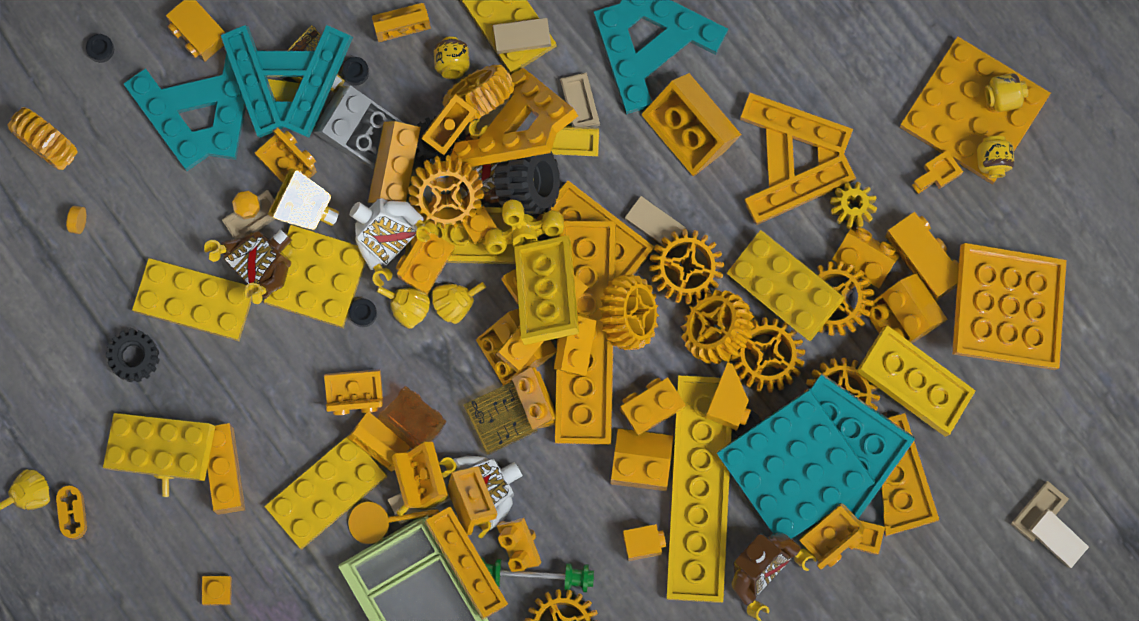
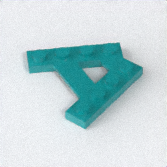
M621 0L620 4L594 11L597 27L626 115L646 109L652 103L645 82L649 75L690 42L716 55L729 30L672 0ZM640 19H644L664 29L660 35L640 51L635 52L628 29Z
M247 25L222 34V41L256 135L261 138L273 133L278 127L279 129L288 128L309 138L353 36L326 25L315 51H257L249 26ZM267 77H303L293 102L275 101Z
M227 52L223 74L220 76L161 89L145 68L124 83L126 89L186 171H189L209 156L236 160L246 104ZM217 104L214 123L211 128L192 132L179 115V113Z

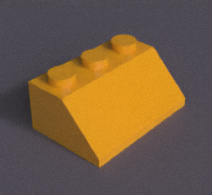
M690 73L672 80L641 114L692 176L697 175L726 152L742 135Z

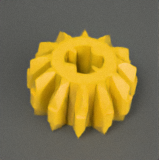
M849 182L845 183L844 190L837 188L835 190L837 197H832L830 203L836 206L831 209V214H840L837 219L838 224L847 220L848 229H851L853 222L856 223L857 227H863V220L870 223L873 219L870 213H876L877 207L872 205L877 199L876 196H867L871 190L870 187H866L863 191L860 190V182H856L854 189H852ZM855 201L859 203L858 208L850 209L848 207L850 203Z

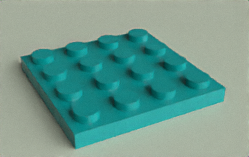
M821 373L812 386L811 391L875 480L873 485L844 503L855 517L859 519L914 442L915 437Z
M811 389L717 452V455L772 533H784L791 539L831 513L841 503H846L875 483L873 477Z

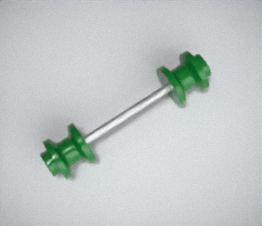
M481 558L498 587H500L501 576L565 580V591L570 590L572 586H580L585 593H587L588 587H593L594 570H589V564H584L581 570L573 569L571 563H566L565 574L512 572L501 570L502 559H497L494 564H486L484 558Z

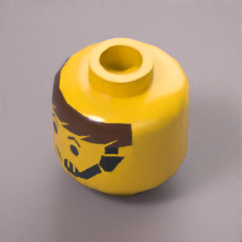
M446 37L435 45L433 51L435 70L446 79L462 77L470 66L467 44L456 37Z
M1014 73L993 77L989 85L985 86L989 107H994L998 112L1019 109L1023 105L1024 98L1028 97L1026 82L1020 81L1019 77Z
M1004 136L984 138L983 143L977 147L979 170L989 174V178L1005 177V172L1012 170L1014 167L1013 145L1006 141Z

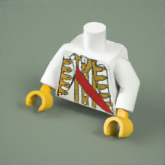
M381 198L377 199L370 208L357 202L349 214L357 220L355 224V240L370 270L374 269L373 282L379 287L384 285L380 278V273L384 274L388 281L392 279L393 275L391 270L382 268V263L387 265L415 235L420 241L427 242L431 238L425 230L430 234L436 231L434 223H424V218L408 202L387 201Z
M463 456L454 459L445 457L439 461V465H444L447 471L442 473L443 478L455 471L479 467L498 513L495 520L474 525V527L479 526L483 530L478 535L479 538H483L489 530L505 520L513 505L512 497L514 493L509 484L522 477V473L515 462L500 470L494 459L489 460L483 456Z

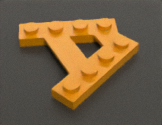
M522 68L511 75L515 85L514 91L511 93V99L479 139L455 143L450 156L451 162H455L460 157L462 159V166L469 162L471 167L551 153L556 134L576 119L578 114L572 106L525 68ZM531 112L537 116L528 130L516 132Z
M749 93L740 120L766 129L769 181L768 189L744 200L755 225H759L837 188L843 187L847 182L851 183L856 180L844 154L853 131L852 128ZM793 139L815 146L818 150V166L796 176L794 175Z

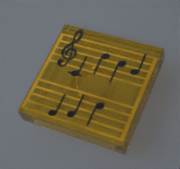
M513 381L463 405L487 456L538 432L537 429L532 430Z

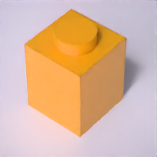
M657 524L623 531L628 561L662 555L661 548L666 547L663 530L658 531Z

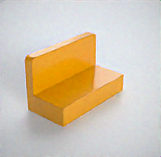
M366 413L348 436L350 441L391 472L395 470L392 455L395 453H407L411 447L408 441L371 413Z
M478 466L452 472L447 491L463 529L467 535H472L475 524L495 520L498 513Z

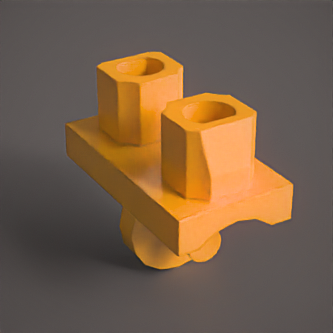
M519 518L510 522L501 521L498 523L497 528L500 533L498 540L501 547L505 548L508 553L510 570L518 572L530 567L539 566L542 561L533 541L536 539V534L534 530L528 529L525 519Z

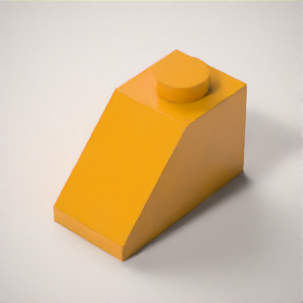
M455 94L422 135V139L445 155L476 114L477 110ZM459 110L464 113L465 117L461 116Z
M727 362L712 399L706 419L737 431L739 424H746L751 410L746 408L749 400L733 364Z

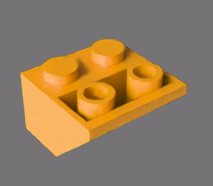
M917 273L898 281L873 301L874 306L865 307V310L871 313L869 319L878 333L888 325L911 343L924 337L947 320V317Z
M519 308L506 313L476 339L503 386L512 383V378L525 370L539 367L557 352L551 340L544 341L519 372L513 370L496 355L498 350L520 325Z

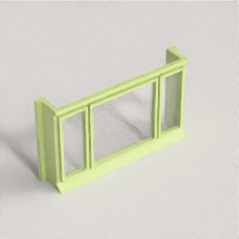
M428 515L414 520L338 565L369 621H489L488 618L481 619L426 526L425 521L429 518Z

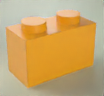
M183 0L166 15L170 23L167 26L177 39L181 36L187 42L185 45L186 49L194 58L200 56L206 62L224 46L221 35L225 34V31L196 0Z

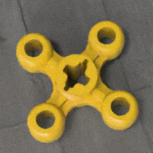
M508 200L503 204L502 217L504 222L510 225L511 228L505 232L496 228L489 230L484 238L485 247L489 253L498 255L503 253L509 244H513L515 247L538 242L540 240L537 238L544 233L547 236L556 237L563 232V216L559 212L552 210L546 212L542 220L536 222L533 216L524 214V207L520 201Z

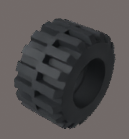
M552 151L548 154L497 162L494 171V184L501 206L508 200H518L523 204L524 214H545L551 211V207H554L560 188V172Z

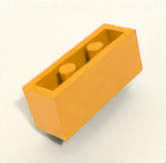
M396 121L383 123L368 203L374 204L377 199L381 198L387 201L406 202L421 127Z
M913 212L890 228L885 237L895 247L896 252L900 254V257L911 272L919 275L935 301H937L957 287L959 263L956 260L952 261L946 252L948 250L940 238L935 239L929 231L931 227L928 221L923 216L919 217L916 212Z
M230 423L215 425L207 467L213 511L217 515L244 511L245 504L234 428Z

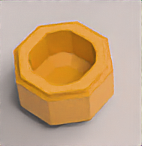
M250 191L239 192L232 201L235 214L242 219L254 218L260 210L258 197Z

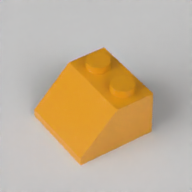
M618 429L611 484L667 491L673 435L645 432L637 436L633 430Z

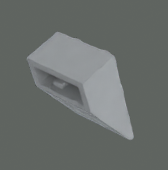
M351 85L338 88L312 132L338 150L374 169L383 123L388 121L404 122Z

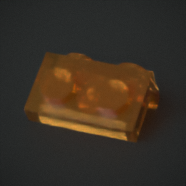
M407 386L400 390L398 396L377 418L412 449L423 442H433L441 434L446 424V420L437 410L432 409L421 399L418 393L411 391Z

